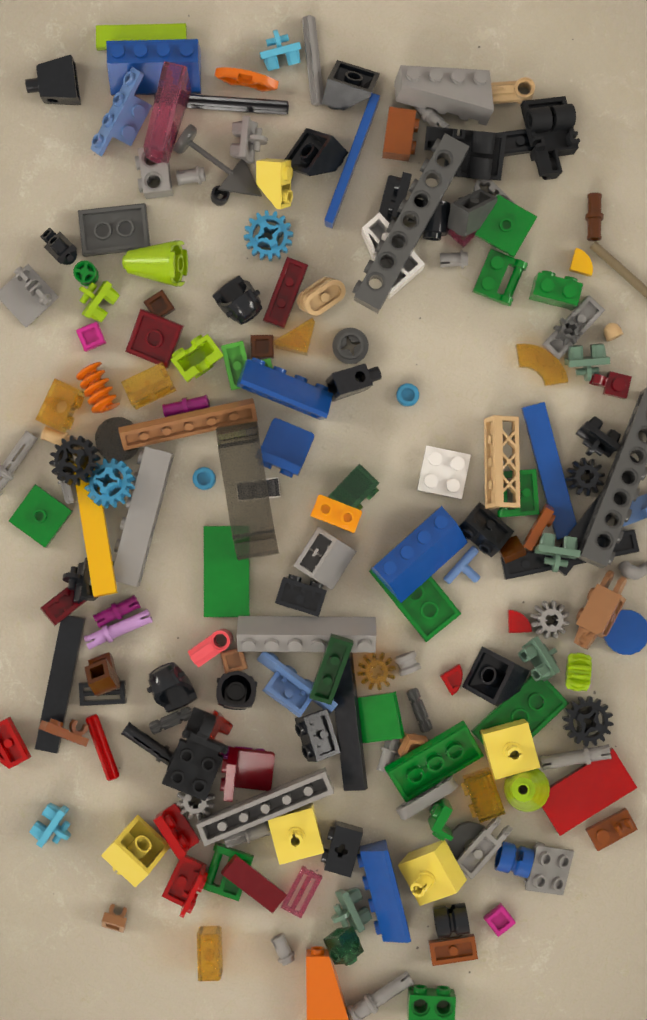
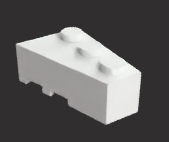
M380 212L362 227L361 233L373 261L378 254L375 252V249L380 240L385 241L389 235L386 232L389 222ZM396 238L392 240V245L396 248H401L404 246V242ZM414 251L390 291L389 299L423 270L425 263ZM387 258L380 262L384 268H391L393 266V262Z

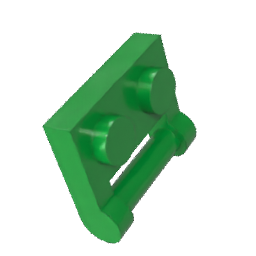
M490 249L472 292L503 305L511 306L513 302L512 296L522 272L527 269L528 263ZM511 266L514 270L504 294H499L497 291L507 267Z
M536 469L520 470V508L513 510L499 508V511H497L498 517L540 515ZM503 471L504 477L512 478V471ZM507 489L504 491V502H508Z
M215 842L213 847L214 854L203 889L239 901L242 893L239 887L224 876L220 885L215 884L214 880L223 855L229 856V862L234 854H236L249 865L252 864L254 855L231 847L227 848L225 844Z

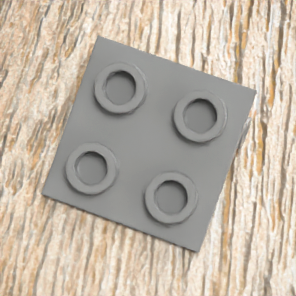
M29 264L24 268L18 267L14 271L16 275L0 289V301L25 328L59 298Z
M536 842L532 846L534 849L533 866L529 877L524 879L525 890L563 895L574 851L548 847L544 843Z

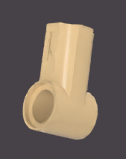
M522 77L517 81L491 83L493 104L515 102L521 104L523 101L532 100L535 91V84L528 77ZM524 87L527 88L530 91V93L523 95L518 91V89Z

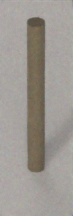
M595 241L590 246V249L647 299V286Z

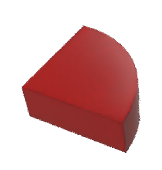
M508 610V633L532 632L530 622L523 614L514 610Z
M460 664L440 675L451 695H454L459 690L462 683L463 672Z

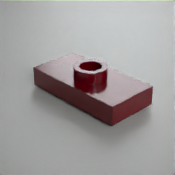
M68 587L40 608L54 627L86 602L84 600L80 604L73 603L74 590H69Z

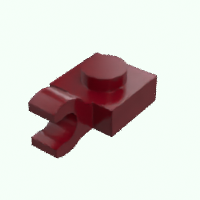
M609 371L607 377L600 374L592 375L589 384L604 387V395L627 399L632 376Z

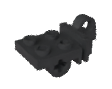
M566 96L523 101L520 107L530 147H534L530 153V159L536 162L539 177H542L544 180L556 179L563 172L559 156L574 155L579 148L580 139H575L578 131H574L573 128L576 122L575 107L573 104H567Z
M426 127L424 150L431 151L437 138L441 140L445 133L470 146L466 157L455 174L456 177L501 181L507 134L460 129V136H457L458 129ZM446 159L444 162V167L449 165V162Z
M196 707L193 708L187 725L182 732V737L187 739H179L178 746L172 754L163 778V785L203 801L206 800L223 760V755L219 754V752L226 755L228 751V745L209 738L216 721L215 715Z

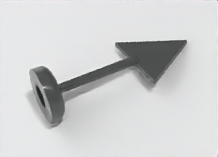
M189 124L178 138L173 151L182 154L190 146L226 172L228 177L218 190L262 197L244 160L241 159L235 168L231 170L193 142L197 134L195 126Z

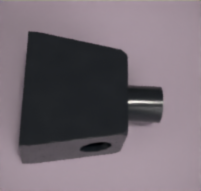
M72 55L38 64L36 66L37 78L25 79L27 93L39 92L40 98L45 104L81 105L76 63Z
M361 364L334 372L325 382L329 392L333 393L332 402L368 390L373 386L372 382L382 379L378 366L368 369L366 364Z

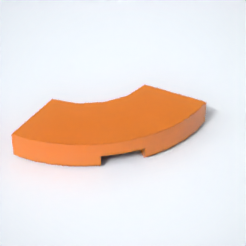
M216 68L214 75L230 85L246 86L261 92L275 90L278 88L279 81L266 75L238 68Z

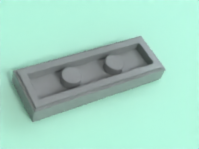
M588 295L565 321H568L573 316L574 322L582 323L579 326V331L584 334L605 309ZM571 328L564 330L565 334L572 332ZM554 331L541 346L558 361L569 350V346L573 344L571 341H568L563 346V341L560 338L555 340L558 331Z

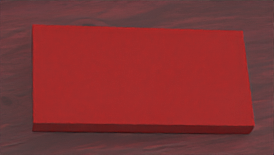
M612 747L610 748L612 759L594 761L590 765L584 764L550 785L548 800L542 808L559 836L637 788Z

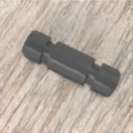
M412 688L407 691L408 699L412 702L410 704L416 720L419 721L418 725L421 732H428L433 728L430 719H428L429 716L424 703L420 699L419 690Z
M183 708L180 712L176 711L162 717L160 720L157 719L150 722L151 732L156 734L161 732L162 729L166 730L181 724L183 720L188 721L192 713L191 708Z

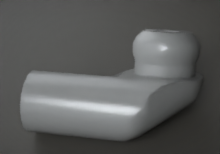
M623 561L619 564L618 569L623 577L638 580L647 575V561L638 567L630 565L629 561Z

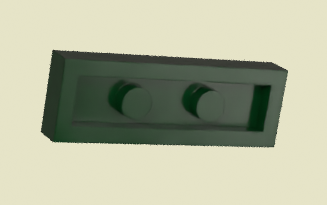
M331 633L309 693L310 699L329 705L332 704L353 646V640Z

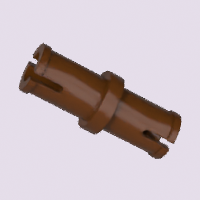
M589 193L587 195L588 213L585 215L588 230L587 240L599 241L602 239L601 221L604 219V214L601 213L602 194Z

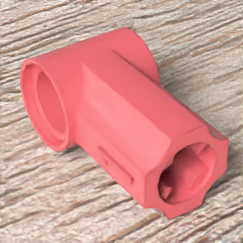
M219 629L190 649L188 654L193 663L199 668L226 650L233 642L232 633L227 629ZM218 634H223L226 637V645L221 646L217 643L216 636Z

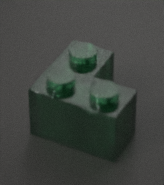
M359 464L328 498L361 510L363 506L360 503L365 498L370 500L379 491L376 487L379 482Z

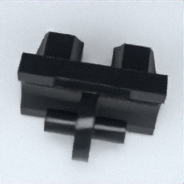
M48 228L40 236L46 242L44 248L60 264L69 265L76 260L77 248L61 232L56 234L51 228Z
M596 416L589 422L584 423L578 429L576 435L582 438V444L588 447L585 452L586 455L590 456L595 452L599 456L604 454L609 458L621 446L618 443L621 434L612 429L607 434L602 432L600 428L603 422Z
M86 557L84 562L79 563L78 567L72 566L70 572L64 573L62 578L64 582L69 583L68 589L74 590L73 603L77 604L84 600L95 601L98 598L93 596L92 586L89 585L91 579Z

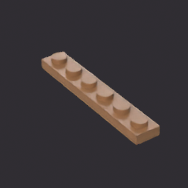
M250 398L118 427L125 451L258 421L254 400Z

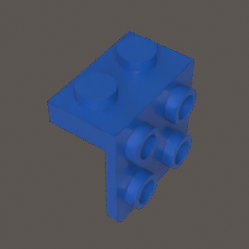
M274 418L255 458L260 460L259 465L269 469L275 466L281 469L279 473L290 478L293 477V474L299 476L314 440V434Z

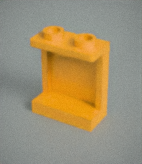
M318 495L310 516L354 533L362 511L326 496Z

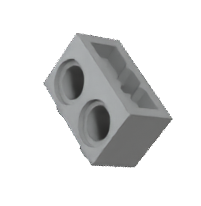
M166 146L138 148L139 156H135L137 170H141V178L138 179L140 193L143 192L146 199L173 196ZM155 157L158 159L155 165H147L149 158ZM152 180H160L158 187H149Z

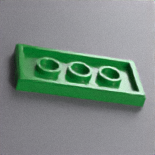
M204 526V617L250 616V526Z
M369 571L425 642L429 641L461 615V612L432 576L400 603L373 571Z
M530 675L525 680L520 692L497 706L471 732L483 744L480 730L525 719L529 724L533 738L569 702L548 680L545 682L543 680L535 681Z
M463 720L384 768L404 801L408 802L484 755Z

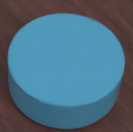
M409 383L401 385L396 393L397 401L405 407L413 406L419 399L417 387Z
M201 467L193 474V483L198 489L209 490L216 482L215 473L209 468Z

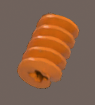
M101 362L86 366L76 375L77 380L82 381L80 387L86 389L84 395L90 397L88 404L94 405L91 409L92 413H104L120 405V403H112L117 397L116 394H108L113 387H105L109 378L101 379L105 370H97L102 364Z

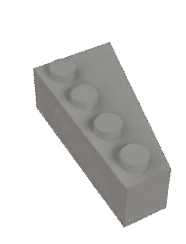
M400 65L394 82L396 102L422 109L426 107L433 108L440 114L445 115L448 112L459 115V119L468 121L470 118L479 121L478 124L487 125L494 111L490 70Z

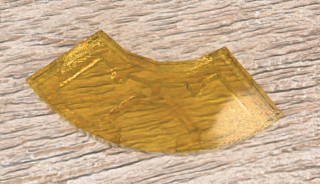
M532 344L515 345L519 368H529L537 372L545 386L568 383L564 367L551 353L542 347Z

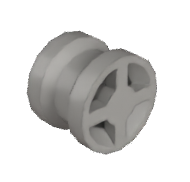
M410 651L394 658L395 663L399 665L400 669L398 672L400 676L421 669L420 664L416 662L415 651Z

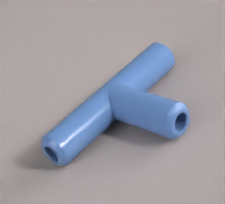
M472 546L446 574L443 580L451 584L462 571L469 579L476 583L480 579V575L468 564L479 553V550Z

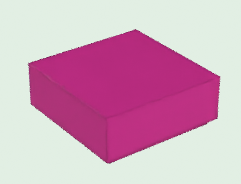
M97 321L76 330L85 352L106 344Z
M502 903L483 916L484 920L498 937L516 924Z

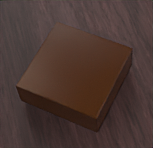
M163 290L144 301L150 312L161 317H165L175 310Z
M251 335V359L253 357L258 359L274 358L273 335Z
M517 535L509 538L499 551L505 563L527 555Z

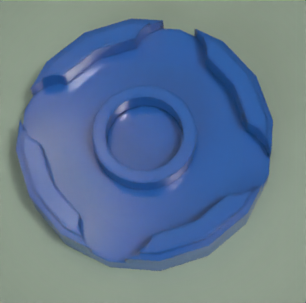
M621 610L607 636L603 637L606 645L614 652L622 655H632L640 652L647 644L646 619L635 611Z

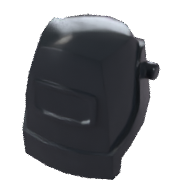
M236 276L212 295L226 316L240 325L251 321L263 309L261 300L258 297L260 295L259 290L255 291L251 283L243 280L240 276Z
M175 662L164 664L149 673L148 682L150 687L147 688L148 693L152 692L155 702L164 707L166 712L169 713L180 709L197 699L192 683Z
M233 671L227 674L224 673L221 678H217L216 698L218 705L231 710L252 708L257 682L254 681L252 676L241 671Z

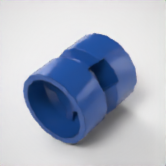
M503 841L502 846L496 853L494 869L504 873L513 871L515 876L527 879L533 866L534 849L525 846L516 848L514 843Z

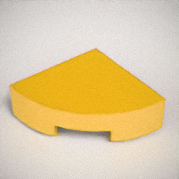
M575 248L569 271L591 277L593 266L590 257L583 250Z

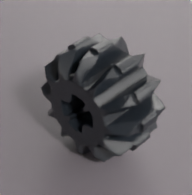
M581 458L580 464L577 461L572 462L574 469L567 468L566 471L572 474V476L566 477L565 480L573 482L568 487L570 490L577 487L576 495H581L584 492L585 496H590L591 491L593 493L599 492L596 485H604V482L599 480V478L605 477V473H598L602 465L599 464L593 467L595 464L594 459H590L587 464L586 458ZM584 473L590 476L586 483H584L585 480H581V475Z

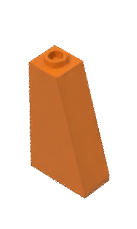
M322 946L306 949L307 1020H351L330 950Z

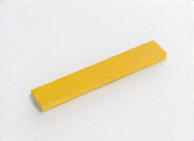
M80 480V486L76 485L93 596L100 597L115 594L118 592L104 507L102 504L100 506L96 505L94 500L87 496L90 492L85 490V486L90 484ZM97 487L98 493L101 495L100 488Z

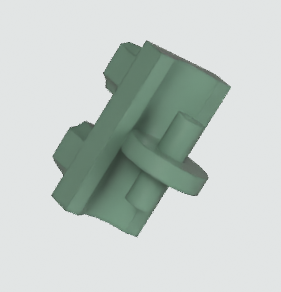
M602 343L590 344L591 356L583 357V346L574 345L569 346L568 358H564V365H568V367L583 366V368L576 369V376L583 375L585 381H591L592 374H599V367L592 368L591 366L610 364V357L606 356L605 346Z
M543 533L539 544L535 546L534 553L553 556V558L545 557L544 564L552 565V572H558L559 566H568V560H562L561 557L569 559L580 558L581 550H577L576 537L564 536L562 547H555L556 535Z
M538 636L522 646V650L518 653L523 662L526 663L529 660L532 662L535 668L531 670V676L535 681L543 680L545 682L560 672L556 665L557 662L552 656L558 651L556 648L549 651Z
M354 887L346 891L342 889L336 891L335 894L340 904L333 906L336 912L331 917L333 923L341 922L343 928L350 924L352 930H357L359 933L365 930L364 925L372 919V916L367 907L356 910L354 906L355 903L363 899L359 888Z

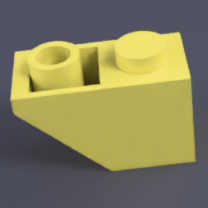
M269 158L257 160L256 184L276 209L290 207L293 200V192L291 190L293 168L291 167V160Z

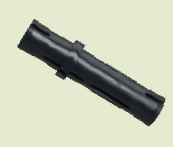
M129 722L121 735H124L156 757L157 762L160 763L162 761L168 766L173 754L169 750L170 747L167 745L163 746Z

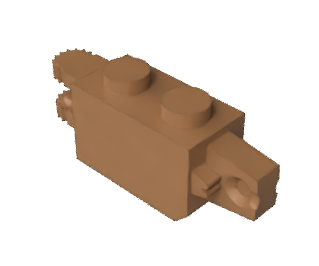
M611 570L606 572L600 584L597 583L595 588H591L587 595L588 602L585 608H581L576 617V620H578L576 624L579 628L574 643L587 650L597 636L602 638L608 635L626 601L621 593L626 585L627 578L621 576L613 591L608 589L614 578V572Z

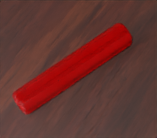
M97 714L91 715L85 721L89 726L88 729L108 781L119 777V772Z

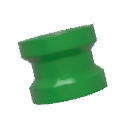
M80 261L73 269L74 277L81 285L89 286L92 282L95 284L98 281L99 272L89 261Z

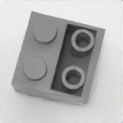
M318 527L293 566L332 590L357 551Z

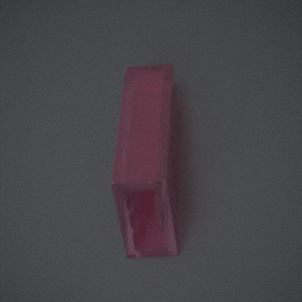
M164 61L143 146L146 158L152 162L169 163L191 94L187 66Z

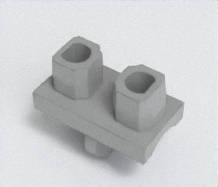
M243 116L242 121L233 122L232 124L233 135L241 138L240 143H232L230 145V155L234 158L242 159L248 164L254 163L255 152H260V146L266 145L268 138L262 135V128H257V122L250 120V116Z

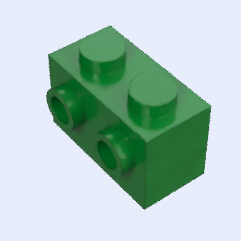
M551 271L538 272L534 277L530 300L573 310L578 306L583 283L578 282L577 278L565 276L564 278L556 277V274Z

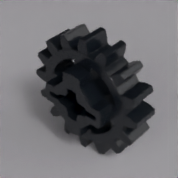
M73 435L70 436V441H66L64 438L61 439V446L55 444L57 452L50 453L54 460L50 461L49 464L55 467L51 472L58 475L57 479L61 482L65 480V483L71 486L72 482L80 486V480L88 483V476L94 477L95 473L93 470L100 468L96 464V461L101 460V457L95 454L99 451L98 448L92 446L93 443L89 439L85 441V438L79 436L77 440ZM74 447H82L78 450L74 449ZM66 472H76L75 475L66 474Z
M580 696L578 697L579 703L571 701L572 708L564 709L568 716H563L562 719L568 724H565L563 729L570 730L567 736L569 738L575 737V743L579 744L583 740V745L588 747L589 741H591L594 746H597V739L604 742L605 738L603 735L605 733L611 734L607 728L614 725L613 722L608 720L613 714L605 712L608 709V705H601L600 699L597 698L593 702V698L587 696L585 701ZM588 706L586 710L578 711L580 708ZM599 712L602 716V724L599 722L598 719ZM585 718L592 720V723L586 724L583 721ZM573 719L577 721V731L574 728ZM597 731L595 734L588 736L589 732Z

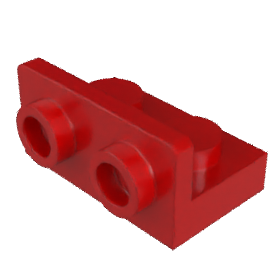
M174 803L157 814L153 821L179 860L187 854L191 847L199 843L200 839L185 815L180 813L181 809Z

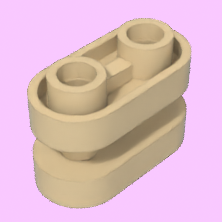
M323 277L298 295V307L308 314L314 316L321 315L344 298L346 293L345 286L339 280Z

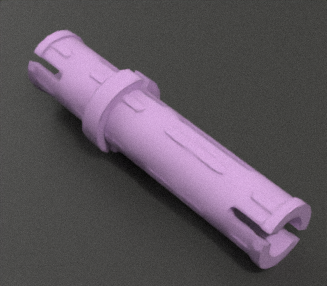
M145 609V611L113 625L102 626L101 630L84 636L85 642H89L86 644L88 649L90 650L107 641L109 643L113 642L116 637L152 623V617L149 616L150 612L148 609Z

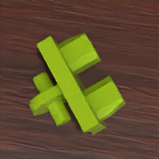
M103 281L95 294L93 292L97 285L93 282L87 289L81 286L79 290L84 294L79 301L85 305L88 299L91 298L81 314L86 318L91 317L96 321L102 322L108 312L98 305L103 299L114 305L120 295L111 287L112 284L108 281Z

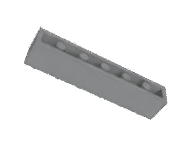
M146 446L144 451L139 453L137 464H140L138 473H134L135 480L132 481L135 489L131 498H127L126 508H129L127 517L122 518L120 530H123L121 539H117L114 552H117L116 559L113 561L116 582L135 587L141 584L174 458L172 453Z
M238 616L237 652H325L332 633L353 640L351 652L376 653V617Z
M326 767L202 817L201 820L197 821L196 826L204 846H207L334 794V787Z

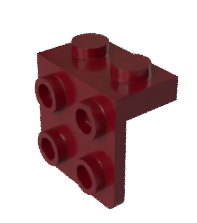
M229 747L228 759L223 758L222 773H226V777H221L220 791H224L223 801L233 802L235 787L263 791L271 790L275 753L272 751Z

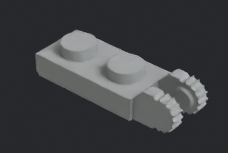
M498 815L492 819L486 829H482L456 859L461 870L470 879H473L502 846V842L513 830L508 825L495 838L491 833L501 822V818Z

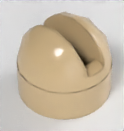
M609 323L605 326L603 334L606 341L609 342L622 336L623 331L618 324Z

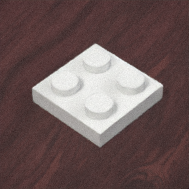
M426 445L417 490L462 499L471 455Z

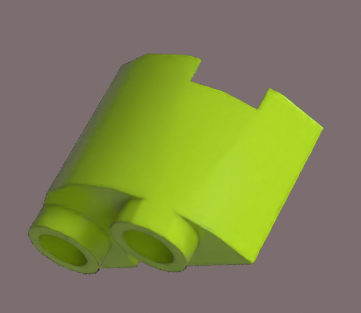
M208 334L204 337L199 335L190 342L192 346L187 350L180 348L172 354L173 358L170 360L186 382H190L192 378L195 377L197 379L214 367L213 364L221 360L224 356Z

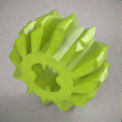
M570 653L568 655L565 673V686L567 689L580 692L589 689L592 671V658L590 655L584 653Z

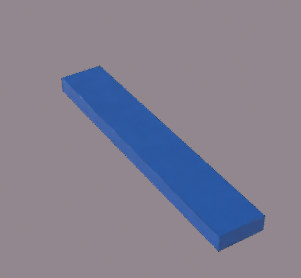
M372 93L324 219L326 227L333 229L378 108L380 95Z
M545 402L521 409L546 504L554 508L553 514L556 517L552 527L556 535L555 538L558 540L568 535L575 526L576 519Z

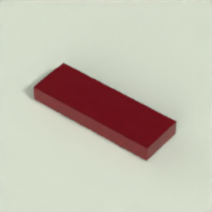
M289 257L286 258L263 318L264 322L285 329L308 269V264Z
M236 854L221 870V874L272 914L287 896L283 890Z

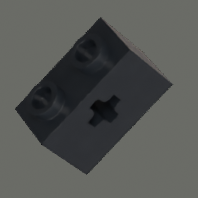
M336 821L335 827L330 826L327 840H330V845L328 849L324 848L321 858L325 871L351 878L363 835V828ZM344 844L345 849L342 850V853L338 852V847Z

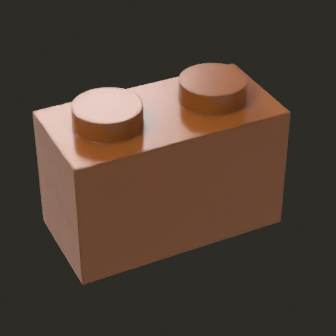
M389 107L382 158L409 162L410 154L415 155L417 141L412 140L413 132L418 133L420 119L415 118L416 110Z

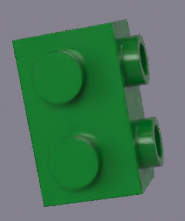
M445 798L431 805L429 809L431 815L428 818V823L435 837L442 841L445 839L452 841L454 836L450 827L445 824L453 808L449 800Z

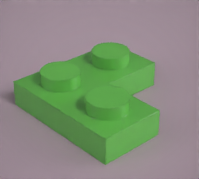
M243 341L221 346L231 390L240 389L236 384L247 360ZM271 358L262 360L266 362L264 366L273 369Z

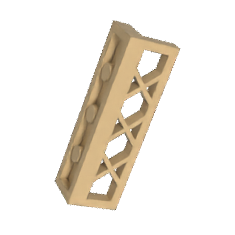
M493 415L484 419L485 509L520 508L519 417ZM502 422H512V432L509 435L503 431ZM506 443L512 448V455L509 458L503 453V446ZM506 466L512 470V478L509 481L503 475V469ZM507 488L513 494V503L504 502V491Z

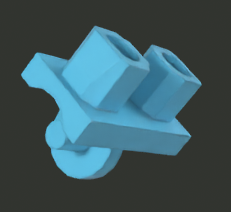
M273 30L274 38L266 39L267 47L276 45L277 48L259 53L260 58L264 60L267 70L271 71L280 68L277 55L284 53L288 66L300 63V42L282 46L281 43L289 41L288 34L279 36L278 30Z
M52 803L46 806L42 815L51 821L49 826L47 827L40 821H37L29 831L38 840L36 845L42 848L53 832L56 835L52 841L58 844L61 838L68 840L71 837L70 832L67 830L71 824L68 821H64L62 826L59 825L68 812V807L63 805L60 808Z

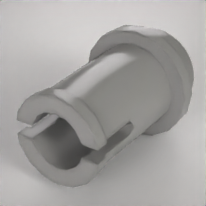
M196 166L195 169L176 171L179 186L196 182L202 184V181H206L204 167L199 168V166Z
M460 250L458 253H440L441 268L456 266L464 268V266H468V254L463 252V250Z
M284 933L278 934L271 939L279 956L278 962L282 963L283 966L295 960V953L291 951Z

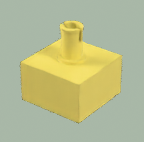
M525 719L480 730L491 773L495 780L540 768L530 727Z
M313 802L268 820L279 865L324 853V843Z
M137 815L101 856L112 866L114 872L118 871L116 874L122 875L136 887L150 874L170 846L160 834Z
M445 840L409 852L398 864L401 873L420 906L456 894L467 881Z

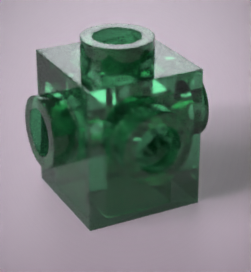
M353 926L337 928L323 939L334 965L345 964V966H349L358 960L357 957L364 952Z

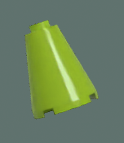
M175 240L129 250L123 256L122 265L128 274L181 287L185 283V281H181L182 276H187L188 254L186 249H182L181 245H184V242Z
M538 768L506 777L504 794L509 804L515 809L523 812H532L540 809L548 800L550 793L549 782L545 774ZM521 785L527 786L528 791L526 794L521 793Z

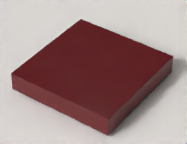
M140 309L125 352L169 368L170 359L173 358L172 354L175 352L184 325Z

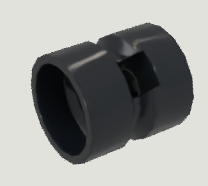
M465 903L452 904L450 909L446 906L433 907L438 938L450 937L452 932H455L456 935L470 933Z

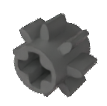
M573 316L568 321L561 318L559 321L562 326H555L553 328L555 331H558L555 340L560 338L563 341V346L568 341H571L572 344L577 343L575 336L583 335L579 331V326L582 323L574 322ZM571 328L572 332L565 334L564 330Z

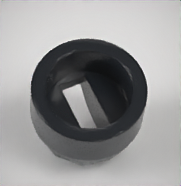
M220 185L215 186L211 192V201L217 206H223L227 203L230 193L218 190Z

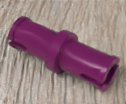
M207 395L187 399L186 397L182 398V401L162 405L165 417L210 407Z
M132 595L117 604L114 602L111 604V607L94 614L93 617L95 622L97 621V626L100 628L115 619L120 620L123 618V615L141 608L136 600V596Z

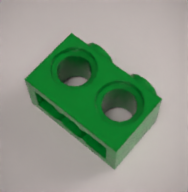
M421 984L408 987V1020H455L456 995L454 989H450L448 986L427 988V986ZM422 999L426 1003L418 1007L414 1005L415 1001ZM442 1000L449 1002L444 1008L437 1006Z

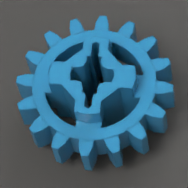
M265 210V216L256 213L257 220L250 218L251 227L245 226V231L249 234L244 235V240L250 241L246 244L247 249L253 248V256L259 253L260 260L268 256L269 261H272L274 255L281 259L280 252L287 254L288 249L286 245L292 246V241L288 238L293 237V232L287 231L291 228V224H284L285 216L283 215L278 218L276 211L272 216L269 215L268 210ZM267 222H273L277 225L273 226L268 224ZM259 226V233L255 235V237L253 238L254 232L256 228ZM266 232H269V234L272 235L271 240L265 237ZM284 234L283 241L278 246V239ZM262 246L268 247V248H270V250H264V249H261L260 247H262Z
M112 458L109 463V461L103 459V465H99V469L93 470L95 473L94 477H88L90 485L85 486V490L90 492L87 496L94 500L96 505L100 506L102 504L104 508L108 509L111 504V506L117 508V502L120 501L122 504H125V496L131 498L132 495L129 493V489H135V486L131 483L135 480V477L131 474L132 470L128 466L126 467L123 461L118 463L115 458ZM119 471L122 473L123 480L120 479ZM97 487L100 488L101 495L98 493Z

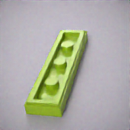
M186 23L96 25L97 51L107 50L106 41L187 39Z

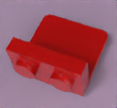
M188 855L179 859L161 896L182 906L179 915L184 918L186 912L191 914L198 896L196 891L201 893L208 873L205 872L207 864Z

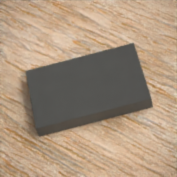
M145 203L78 210L82 255L84 257L123 253L151 246Z

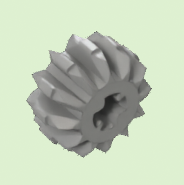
M554 600L550 602V606L547 601H542L543 609L537 605L534 607L539 612L538 615H530L531 618L537 619V621L531 623L532 627H538L535 633L540 635L544 632L545 639H548L550 634H552L553 638H558L557 630L564 634L566 631L562 628V625L569 626L570 622L563 620V618L569 616V613H561L565 606L560 604L556 607L557 604ZM547 615H554L555 618H552L555 620L553 624H546V621H548L545 619Z
M178 792L177 797L182 799L177 801V806H184L180 813L183 815L187 811L190 812L188 815L190 820L194 814H196L198 820H201L202 813L208 816L210 814L208 808H214L215 803L210 801L216 797L213 793L208 794L205 801L200 800L199 804H194L195 801L191 802L193 798L191 795L183 792Z

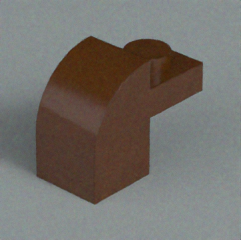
M110 652L88 660L89 666L85 667L87 683L97 697L120 688V679L116 674L113 657Z

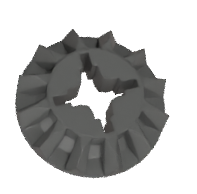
M345 328L334 337L332 348L339 361L345 364H356L365 358L369 344L367 337L362 331L356 328ZM347 337L351 343H360L354 347V355H352V352L350 353L349 349L341 350L347 345Z

